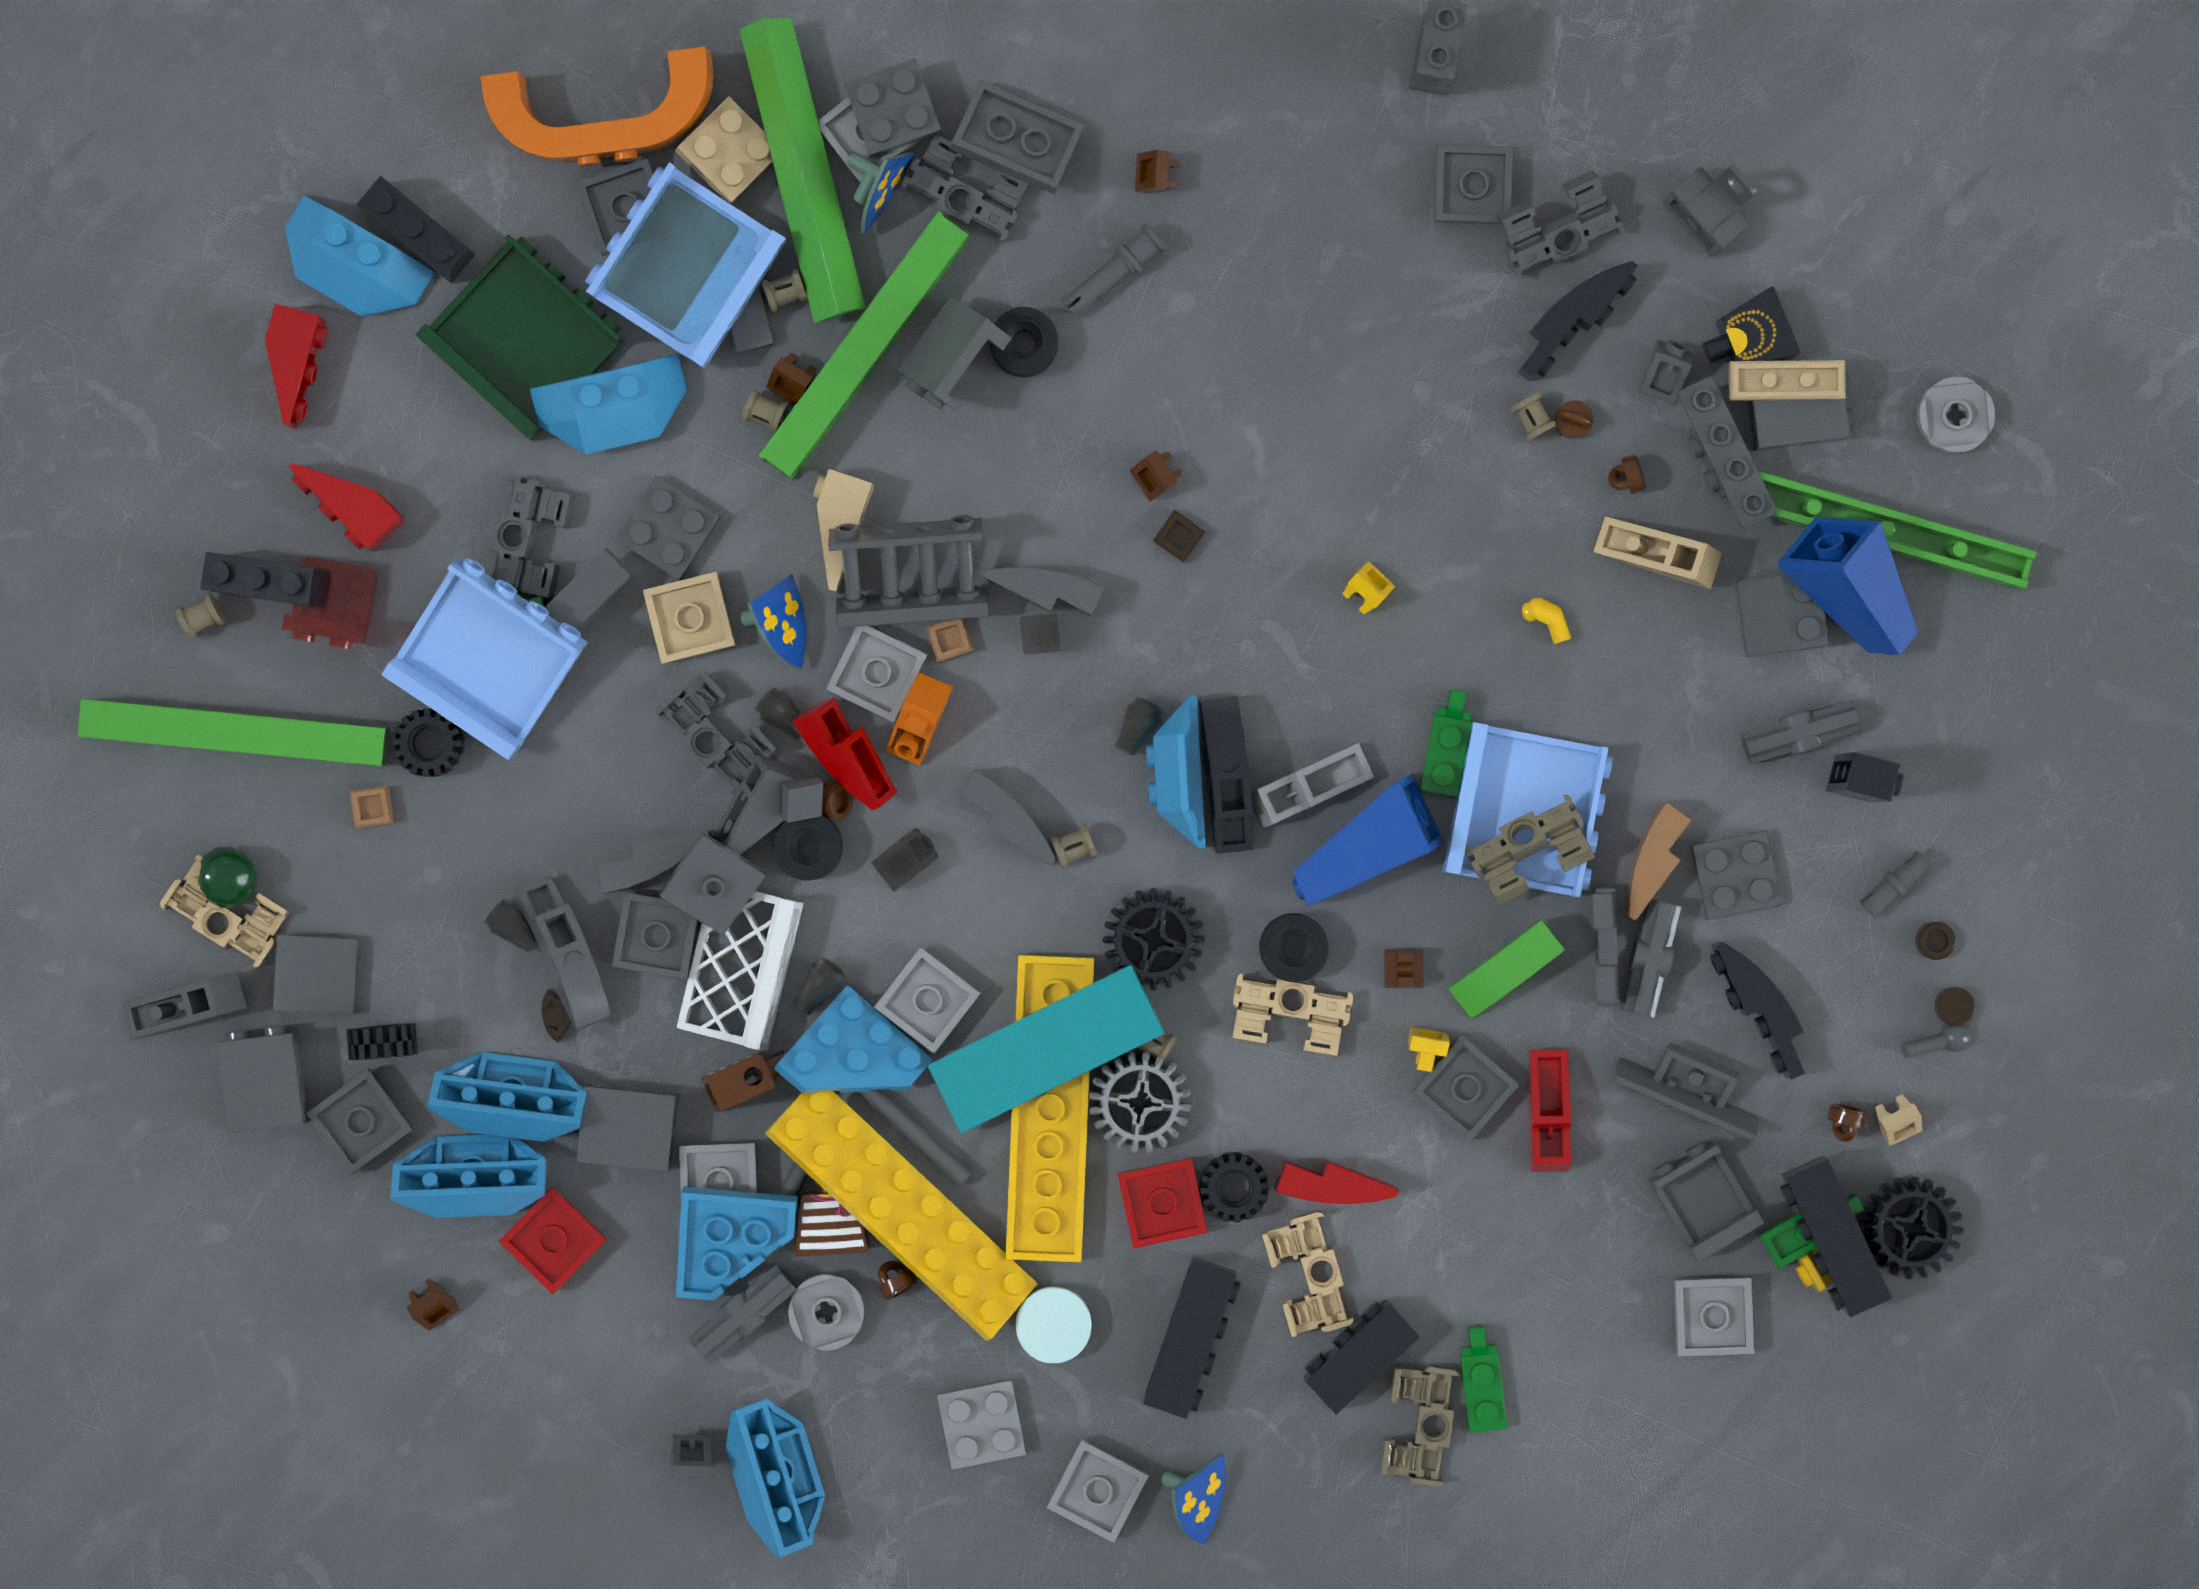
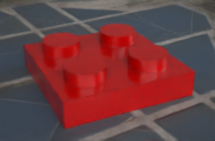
M1191 1157L1117 1173L1133 1249L1208 1233Z
M553 1186L498 1242L553 1295L607 1238Z

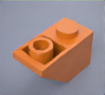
M918 672L904 700L886 752L920 766L944 713L953 686Z

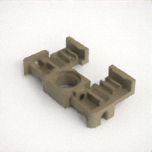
M1563 795L1566 802L1536 817L1533 811L1499 827L1500 835L1473 849H1470L1468 843L1466 844L1465 852L1479 878L1486 879L1499 905L1530 890L1523 875L1517 876L1514 867L1517 866L1516 863L1549 846L1551 848L1557 847L1560 855L1556 856L1564 873L1595 858L1581 831L1584 828L1582 818L1569 795ZM1520 830H1532L1534 837L1529 843L1520 845L1514 842L1515 836ZM1486 870L1487 874L1483 875L1482 871Z
M1426 1365L1423 1370L1429 1372L1428 1375H1423L1422 1370L1394 1366L1389 1401L1397 1403L1400 1402L1401 1398L1413 1399V1404L1418 1405L1414 1442L1419 1444V1446L1412 1445L1413 1442L1411 1441L1407 1442V1446L1394 1444L1395 1439L1384 1438L1380 1474L1387 1475L1388 1473L1408 1476V1473H1415V1475H1409L1412 1483L1441 1487L1444 1481L1443 1479H1438L1442 1448H1449L1454 1415L1453 1408L1448 1407L1452 1376L1459 1377V1374L1454 1368H1439L1436 1365ZM1431 1415L1440 1416L1444 1420V1430L1437 1436L1427 1435L1423 1430L1424 1421Z

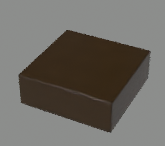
M1174 510L1153 542L1184 563L1206 531Z

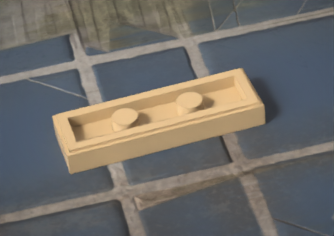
M1845 360L1729 362V401L1846 399Z

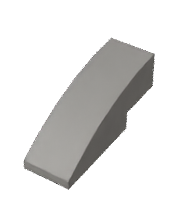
M1359 743L1252 791V805L1262 827L1265 828L1374 778V775Z

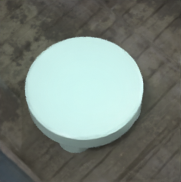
M1059 1286L1040 1288L1028 1295L1018 1310L1016 1317L1017 1338L1023 1349L1031 1357L1041 1362L1054 1364L1066 1362L1077 1356L1085 1348L1090 1338L1092 1325L1090 1312L1080 1295L1067 1288Z

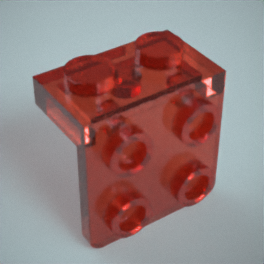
M311 557L304 558L301 566L330 572L324 609L293 605L292 615L284 614L282 629L293 631L291 639L314 643L316 635L330 638L329 645L340 648L352 649L353 642L365 644L377 580L376 571L371 568Z

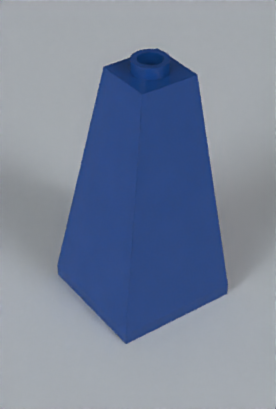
M1815 517L1778 561L1780 569L1866 652L1901 655L1918 633L1881 521Z
M1413 773L1392 784L1293 871L1295 879L1292 880L1294 889L1301 900H1306L1308 906L1429 853L1444 843Z

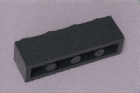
M1822 1155L1782 1173L1785 1184L1780 1186L1781 1192L1789 1207L1793 1205L1797 1207L1801 1219L1797 1220L1796 1224L1804 1241L1812 1240L1817 1253L1812 1255V1259L1821 1277L1827 1274L1833 1288L1827 1291L1836 1310L1843 1309L1851 1318L1892 1299L1829 1160Z
M1192 1256L1143 1397V1404L1187 1419L1190 1410L1197 1411L1203 1395V1390L1198 1388L1202 1374L1209 1376L1216 1354L1211 1353L1210 1350L1215 1338L1222 1339L1227 1326L1228 1318L1223 1317L1227 1302L1234 1304L1241 1282L1235 1281L1237 1276L1235 1270Z

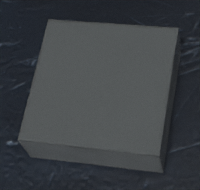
M818 777L784 783L782 785V818L787 823L822 816L823 782Z

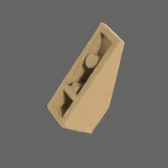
M829 469L826 477L819 476L813 497L819 498L817 511L828 589L838 594L844 577L842 550L829 551V529H834L841 524L847 523L856 524L858 527H861L874 485Z
M1606 516L1593 551L1598 555L1707 589L1712 587L1722 556L1720 551L1709 544Z

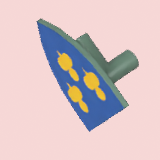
M853 152L850 156L848 165L864 174L853 197L856 202L865 205L861 220V233L864 235L878 219L897 190L914 156L913 152L886 158L881 166L857 152Z
M789 574L747 603L749 610L741 613V622L744 626L756 625L761 638L779 659L796 669H802L806 649L805 615L793 574Z
M1222 1452L1187 1478L1171 1471H1166L1161 1479L1164 1486L1172 1489L1175 1518L1181 1531L1190 1539L1203 1544L1206 1543L1215 1525L1222 1504L1225 1488V1458Z

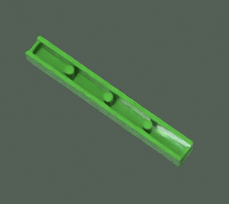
M764 17L739 29L815 324L825 320L843 318L848 313L863 310L866 307L792 18L767 19V17Z
M937 212L759 454L761 460L769 462L792 480L968 243L969 238L967 237L969 235L945 218L942 212Z
M1758 471L1777 509L1776 514L1768 517L1770 519L1804 529L1808 527L1815 517L1881 521L1891 554L2021 591L2027 588L2029 582L2027 578L2032 561L2036 557V551Z
M81 699L77 737L386 766L385 753L389 729Z

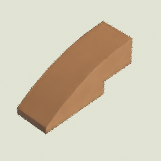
M1661 802L1648 822L1637 845L1630 867L1625 893L1624 916L1631 921L1637 920L1680 862V859L1669 852V850L1691 820L1667 802Z

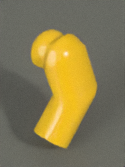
M1532 598L1530 602H1526L1523 605L1522 615L1524 619L1528 622L1538 620L1546 624L1553 644L1572 639L1563 611L1559 606L1543 598Z

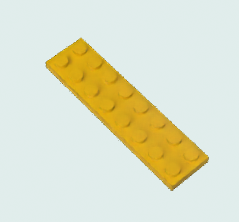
M1018 955L1016 1021L1093 984L1094 958ZM1089 1071L1012 1109L1006 1259L1082 1262Z
M835 1092L800 1093L765 1132L775 1144L986 1341L994 1337L1037 1286L1038 1283L1016 1262L1006 1259V1253Z

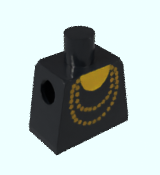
M1774 286L1766 289L1717 320L1716 325L1720 336L1702 343L1705 355L1711 364L1730 357L1731 361H1784L1792 359L1801 353Z

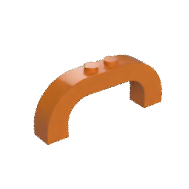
M705 46L667 51L670 70L668 93L658 108L641 117L566 127L543 125L531 110L526 76L518 71L480 76L483 99L491 120L501 134L512 144L535 157L552 162H578L579 167L600 165V159L615 157V162L634 161L638 159L637 154L657 151L678 142L698 124L708 107L713 90L712 52Z

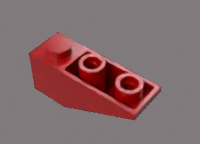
M274 304L265 337V344L283 424L296 429L298 421L303 422L307 414L308 400L304 398L308 385L312 386L316 380L318 364L314 362L318 348L323 349L325 346L328 327L324 326L326 320L319 315Z
M291 463L288 466L296 474L291 480L306 495L312 491L322 501L318 508L333 523L339 519L348 528L344 535L359 550L365 546L367 549L375 551L406 521L380 492L295 463Z

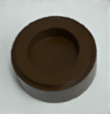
M1941 922L1924 924L1917 931L1915 937V944L1919 953L1933 960H1941L1948 957L1954 950L1956 943L1952 929Z
M1949 987L1937 995L1934 1009L1938 1018L1944 1023L1962 1025L1972 1017L1975 1003L1971 994L1966 990L1958 987Z

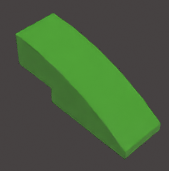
M1538 919L1509 943H1505L1455 982L1448 990L1472 1019L1565 951V949L1544 922Z

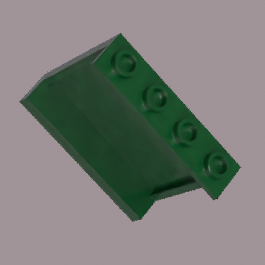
M507 234L505 237L507 240L506 244L430 326L424 324L415 335L524 436L533 441L543 428L538 424L530 388L596 373L624 341L617 335L622 328L606 313L599 318L589 308L594 302L580 289L576 288L573 292L567 289L561 283L566 277L554 265L548 262L545 267L542 266L534 258L538 251L522 236L515 241Z

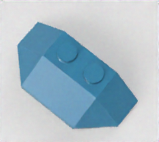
M305 195L285 226L295 278L361 317L403 307L416 306L435 275L434 271L396 247Z
M678 353L530 388L539 426L585 455L660 437L687 391Z
M1189 696L1153 736V744L1146 745L1147 767H1154L1155 782L1148 783L1149 805H1157V813L1196 848H1206L1197 696Z
M479 1052L455 1063L447 1069L443 1068L435 1072L428 1100V1109L470 1133L545 1142L580 1128L587 1092L556 1061Z
M493 1135L436 1136L415 1149L405 1159L401 1158L393 1163L391 1201L435 1218L513 1215L545 1196L547 1161L544 1156L539 1153L537 1154L532 1148L517 1138Z
M767 1398L731 1411L725 1451L747 1522L776 1558H781L812 1545L815 1536L813 1533L819 1521L825 1493L803 1423L775 1406Z

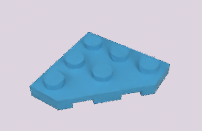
M847 985L778 1062L774 1069L802 1094L839 1090L840 1093L870 1092L871 1089L906 1091L933 1059Z
M683 1186L681 1193L676 1298L714 1301L740 1277L743 1278L765 1261V1258L779 1246H784L793 1239L796 1228L798 1196Z

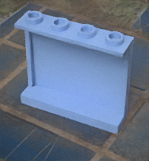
M459 557L448 566L449 572L399 653L387 664L381 675L509 760L519 751L588 642L580 637L581 633L575 627L567 623L560 624L548 616V610L534 601L527 602L517 595V590L508 582L503 580L496 581L484 573L485 568L475 560Z
M1472 722L1442 871L1479 878L1465 852L1467 843L1470 849H1473L1500 835L1499 827L1533 811L1536 817L1566 802L1563 795H1569L1584 823V828L1581 831L1594 854L1599 836L1598 831H1593L1595 817L1602 816L1606 794L1600 793L1603 778L1609 779L1613 757L1607 756L1608 747H1597ZM1530 829L1520 830L1516 834L1514 842L1520 845L1527 844L1533 839L1534 832ZM1551 846L1517 862V866L1514 867L1517 876L1522 874L1529 888L1580 897L1582 890L1588 891L1592 869L1586 868L1587 862L1564 873L1556 858L1560 853L1557 847L1551 848ZM1486 870L1482 871L1483 875L1487 874Z

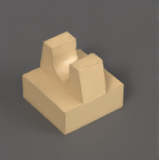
M1903 1094L1895 1097L1899 1110L1894 1113H1888L1882 1104L1875 1107L1881 1133L1888 1147L1923 1131L1921 1114L1915 1104H1911Z

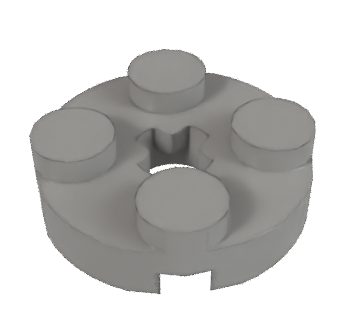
M1949 377L1935 383L1923 393L1917 408V425L1920 433L1925 438V442L1930 447L1945 453L1958 454L1976 448L1986 439L1995 422V407L1991 396L1986 390L1984 391L1979 385L1975 384V381L1965 377ZM1951 405H1957L1958 411H1965V418L1959 420V426L1953 425L1952 420H1947L1946 413L1951 411Z
M832 1273L817 1274L803 1281L793 1293L788 1309L790 1326L797 1338L809 1346L823 1351L839 1349L850 1343L861 1329L865 1315L864 1300L858 1288L845 1276ZM827 1301L830 1306H836L838 1312L833 1314V1321L827 1322L825 1317H817L816 1311L821 1309V1302Z

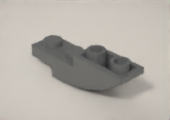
M551 875L516 888L514 895L546 959L544 967L575 1031L610 1018L611 1013L587 942L570 904H564Z

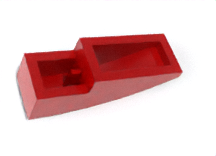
M834 697L812 705L792 720L807 746L825 769L850 794L872 811L881 807L897 793L863 726L851 730Z
M1530 1050V1172H1568L1571 1166V1107L1568 1050Z
M1285 1160L1274 1188L1276 1192L1291 1197L1327 1204L1377 1202L1395 1198L1399 1192L1396 1186L1328 1160L1325 1161L1321 1174Z

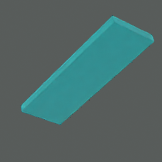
M1129 965L927 1066L960 1134L1165 1034V1031L1133 965Z

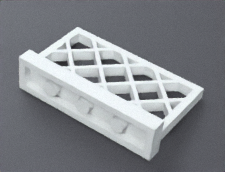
M755 891L751 896L753 900L747 903L738 914L739 916L744 912L754 931L737 941L730 928H728L725 934L731 945L719 953L714 954L708 944L709 935L714 930L704 923L701 924L676 1028L744 1045V1047L756 1050H768L804 903ZM761 901L775 904L771 920L759 927L749 909ZM769 928L766 938L763 934V931ZM758 936L764 946L763 955L750 964L740 945ZM735 949L745 968L728 978L718 959ZM706 952L709 959L703 962L704 955ZM713 964L722 982L705 991L699 981L700 972L708 965ZM760 965L757 975L754 968ZM748 972L755 983L753 994L741 1001L731 982ZM726 986L736 1005L719 1015L709 996ZM696 989H697L698 992H699V994H700V996H698V997H696V998L694 999L695 992H696ZM703 1000L713 1019L702 1026L688 1023L692 1007ZM751 1002L748 1012L744 1005ZM738 1009L746 1020L743 1036L731 1034L722 1020ZM717 1023L721 1031L709 1027Z

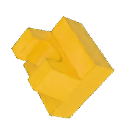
M1367 561L1350 579L1342 594L1348 599L1353 593L1358 592L1365 599V602L1358 610L1366 614L1373 608H1376L1396 586L1374 565Z
M1411 1027L1408 1045L1409 1050L1417 1052L1416 1068L1417 1070L1432 1072L1435 1055L1447 1057L1450 1044L1448 1033Z

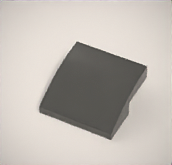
M276 934L272 1011L353 1015L358 939Z

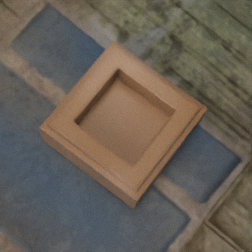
M963 619L943 620L926 626L937 663L973 652Z
M389 786L349 791L355 829L395 823Z

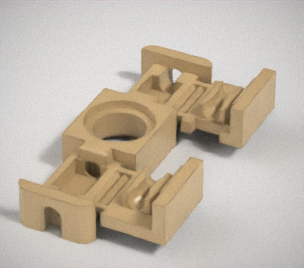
M197 854L194 858L196 860L184 878L186 881L184 886L181 887L183 884L182 880H175L162 898L160 907L163 910H166L168 906L193 921L192 928L225 949L228 945H231L255 961L253 967H262L266 961V956L269 952H272L276 945L272 937L268 942L266 940L270 934L272 936L276 934L289 912L258 893L255 897L257 899L254 902L258 906L251 916L246 914L244 917L246 921L242 926L244 920L226 908H220L210 902L206 903L207 899L197 882L203 857ZM261 904H263V905L266 906L267 908L271 909V910L274 911L275 913L278 912V914H277V915L273 914L272 912H270V911H268L267 909H265L264 907H262ZM216 913L224 914L229 921L227 930L220 935L212 934L208 929V920Z
M1240 974L1237 977L1232 1005L1236 1009L1239 1003H1242L1241 1010H1237L1232 1039L1265 1045L1268 1033H1264L1265 1020L1270 1021L1271 1015L1308 1021L1310 1015H1312L1311 1022H1308L1307 1027L1312 1028L1310 1040H1305L1302 1051L1337 1057L1342 1028L1338 1027L1339 1020L1342 1021L1341 1027L1346 1026L1350 1021V1009L1353 1002V995L1350 992L1347 993L1346 997L1314 992L1315 986L1278 979L1276 985L1243 980L1244 974ZM1288 990H1296L1302 994L1303 1005L1297 1011L1287 1010L1282 1004V996ZM1269 1008H1272L1271 1015H1268ZM1242 1031L1261 1033L1262 1036L1244 1034ZM1311 1042L1324 1045H1330V1049L1325 1047L1313 1046L1310 1044Z
M1318 1210L1309 1212V1214L1304 1216L1299 1215L1291 1218L1290 1225L1296 1224L1297 1227L1290 1229L1289 1225L1261 1233L1271 1268L1281 1264V1258L1293 1256L1295 1260L1298 1259L1299 1255L1305 1254L1300 1256L1301 1264L1310 1294H1316V1296L1309 1297V1294L1305 1295L1304 1301L1294 1304L1292 1300L1281 1302L1291 1337L1316 1329L1318 1324L1323 1322L1325 1324L1320 1325L1321 1330L1329 1332L1349 1326L1354 1321L1352 1316L1348 1318L1346 1316L1338 1288L1344 1286L1334 1250L1332 1247H1326L1318 1219L1323 1217V1214ZM1272 1239H1273V1241H1274V1245H1275V1248H1276V1252H1277L1278 1258L1276 1257V1254H1275V1251H1274V1247H1273L1272 1241H1270V1240H1272ZM1321 1260L1330 1263L1333 1270L1331 1277L1323 1282L1316 1281L1311 1276L1313 1264ZM1290 1306L1293 1307L1294 1314H1295V1317H1296V1320H1297V1325H1296V1323H1295V1319H1294V1316H1293V1313H1292V1309L1289 1308Z

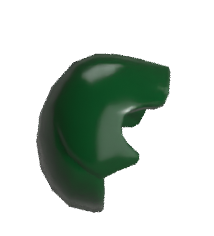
M231 846L216 847L202 858L197 882L208 902L220 908H236L244 904L247 899H250L256 886L257 877L254 864L244 852Z

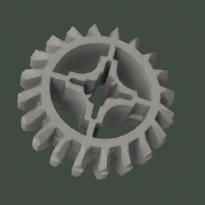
M1134 1051L1128 1052L1130 1062L1123 1065L1120 1057L1114 1058V1063L1118 1067L1114 1072L1109 1066L1103 1065L1101 1069L1108 1076V1079L1104 1081L1101 1078L1095 1077L1093 1080L1096 1086L1103 1088L1102 1093L1090 1092L1089 1094L1090 1099L1101 1101V1105L1090 1108V1114L1102 1113L1104 1116L1095 1122V1127L1100 1129L1108 1124L1110 1129L1105 1133L1104 1139L1109 1141L1115 1134H1118L1120 1137L1116 1147L1119 1149L1124 1147L1126 1139L1131 1140L1132 1153L1138 1152V1142L1145 1141L1146 1151L1148 1153L1152 1152L1153 1145L1151 1140L1156 1138L1161 1147H1166L1167 1141L1163 1134L1168 1131L1172 1137L1177 1138L1179 1132L1172 1127L1174 1122L1186 1126L1188 1122L1186 1118L1178 1115L1179 1110L1191 1111L1192 1107L1189 1103L1180 1102V1098L1191 1095L1190 1089L1178 1090L1177 1085L1182 1084L1186 1080L1185 1075H1178L1174 1079L1170 1076L1176 1070L1177 1065L1172 1062L1164 1070L1161 1068L1163 1063L1162 1057H1157L1154 1064L1149 1063L1150 1053L1147 1051H1143L1142 1061L1136 1062ZM1138 1071L1136 1085L1131 1091L1110 1092L1120 1077L1129 1072ZM1150 1072L1157 1074L1167 1083L1171 1090L1172 1099H1164L1150 1092L1148 1086ZM1144 1082L1143 1090L1147 1093L1145 1097H1151L1152 1102L1160 1104L1144 1105L1143 1111L1140 1113V1120L1137 1121V1111L1134 1110L1135 1104L1130 1106L1129 1101L1121 1099L1136 1098L1138 1092H1140L1141 1083ZM1108 1103L1117 1104L1130 1110L1132 1114L1131 1131L1123 1128L1114 1120ZM1162 1110L1170 1111L1166 1120L1159 1127L1151 1131L1142 1132L1144 1120L1148 1113Z

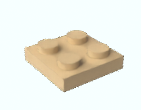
M729 96L675 149V152L729 204L773 161L766 133Z
M718 572L643 590L661 664L736 646Z

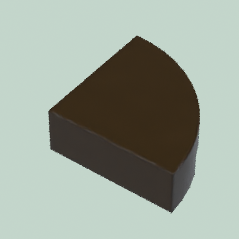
M547 990L542 1002V1018L548 1034L559 1043L572 1023L559 996L551 990Z

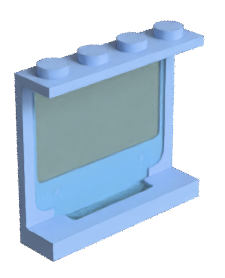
M668 163L665 169L658 167L647 185L652 190L643 202L638 199L629 211L627 219L631 220L625 232L617 231L609 242L606 250L610 252V255L603 266L597 263L589 273L585 282L590 286L586 292L705 369L787 241L786 238L774 230L771 231L677 170L676 166Z

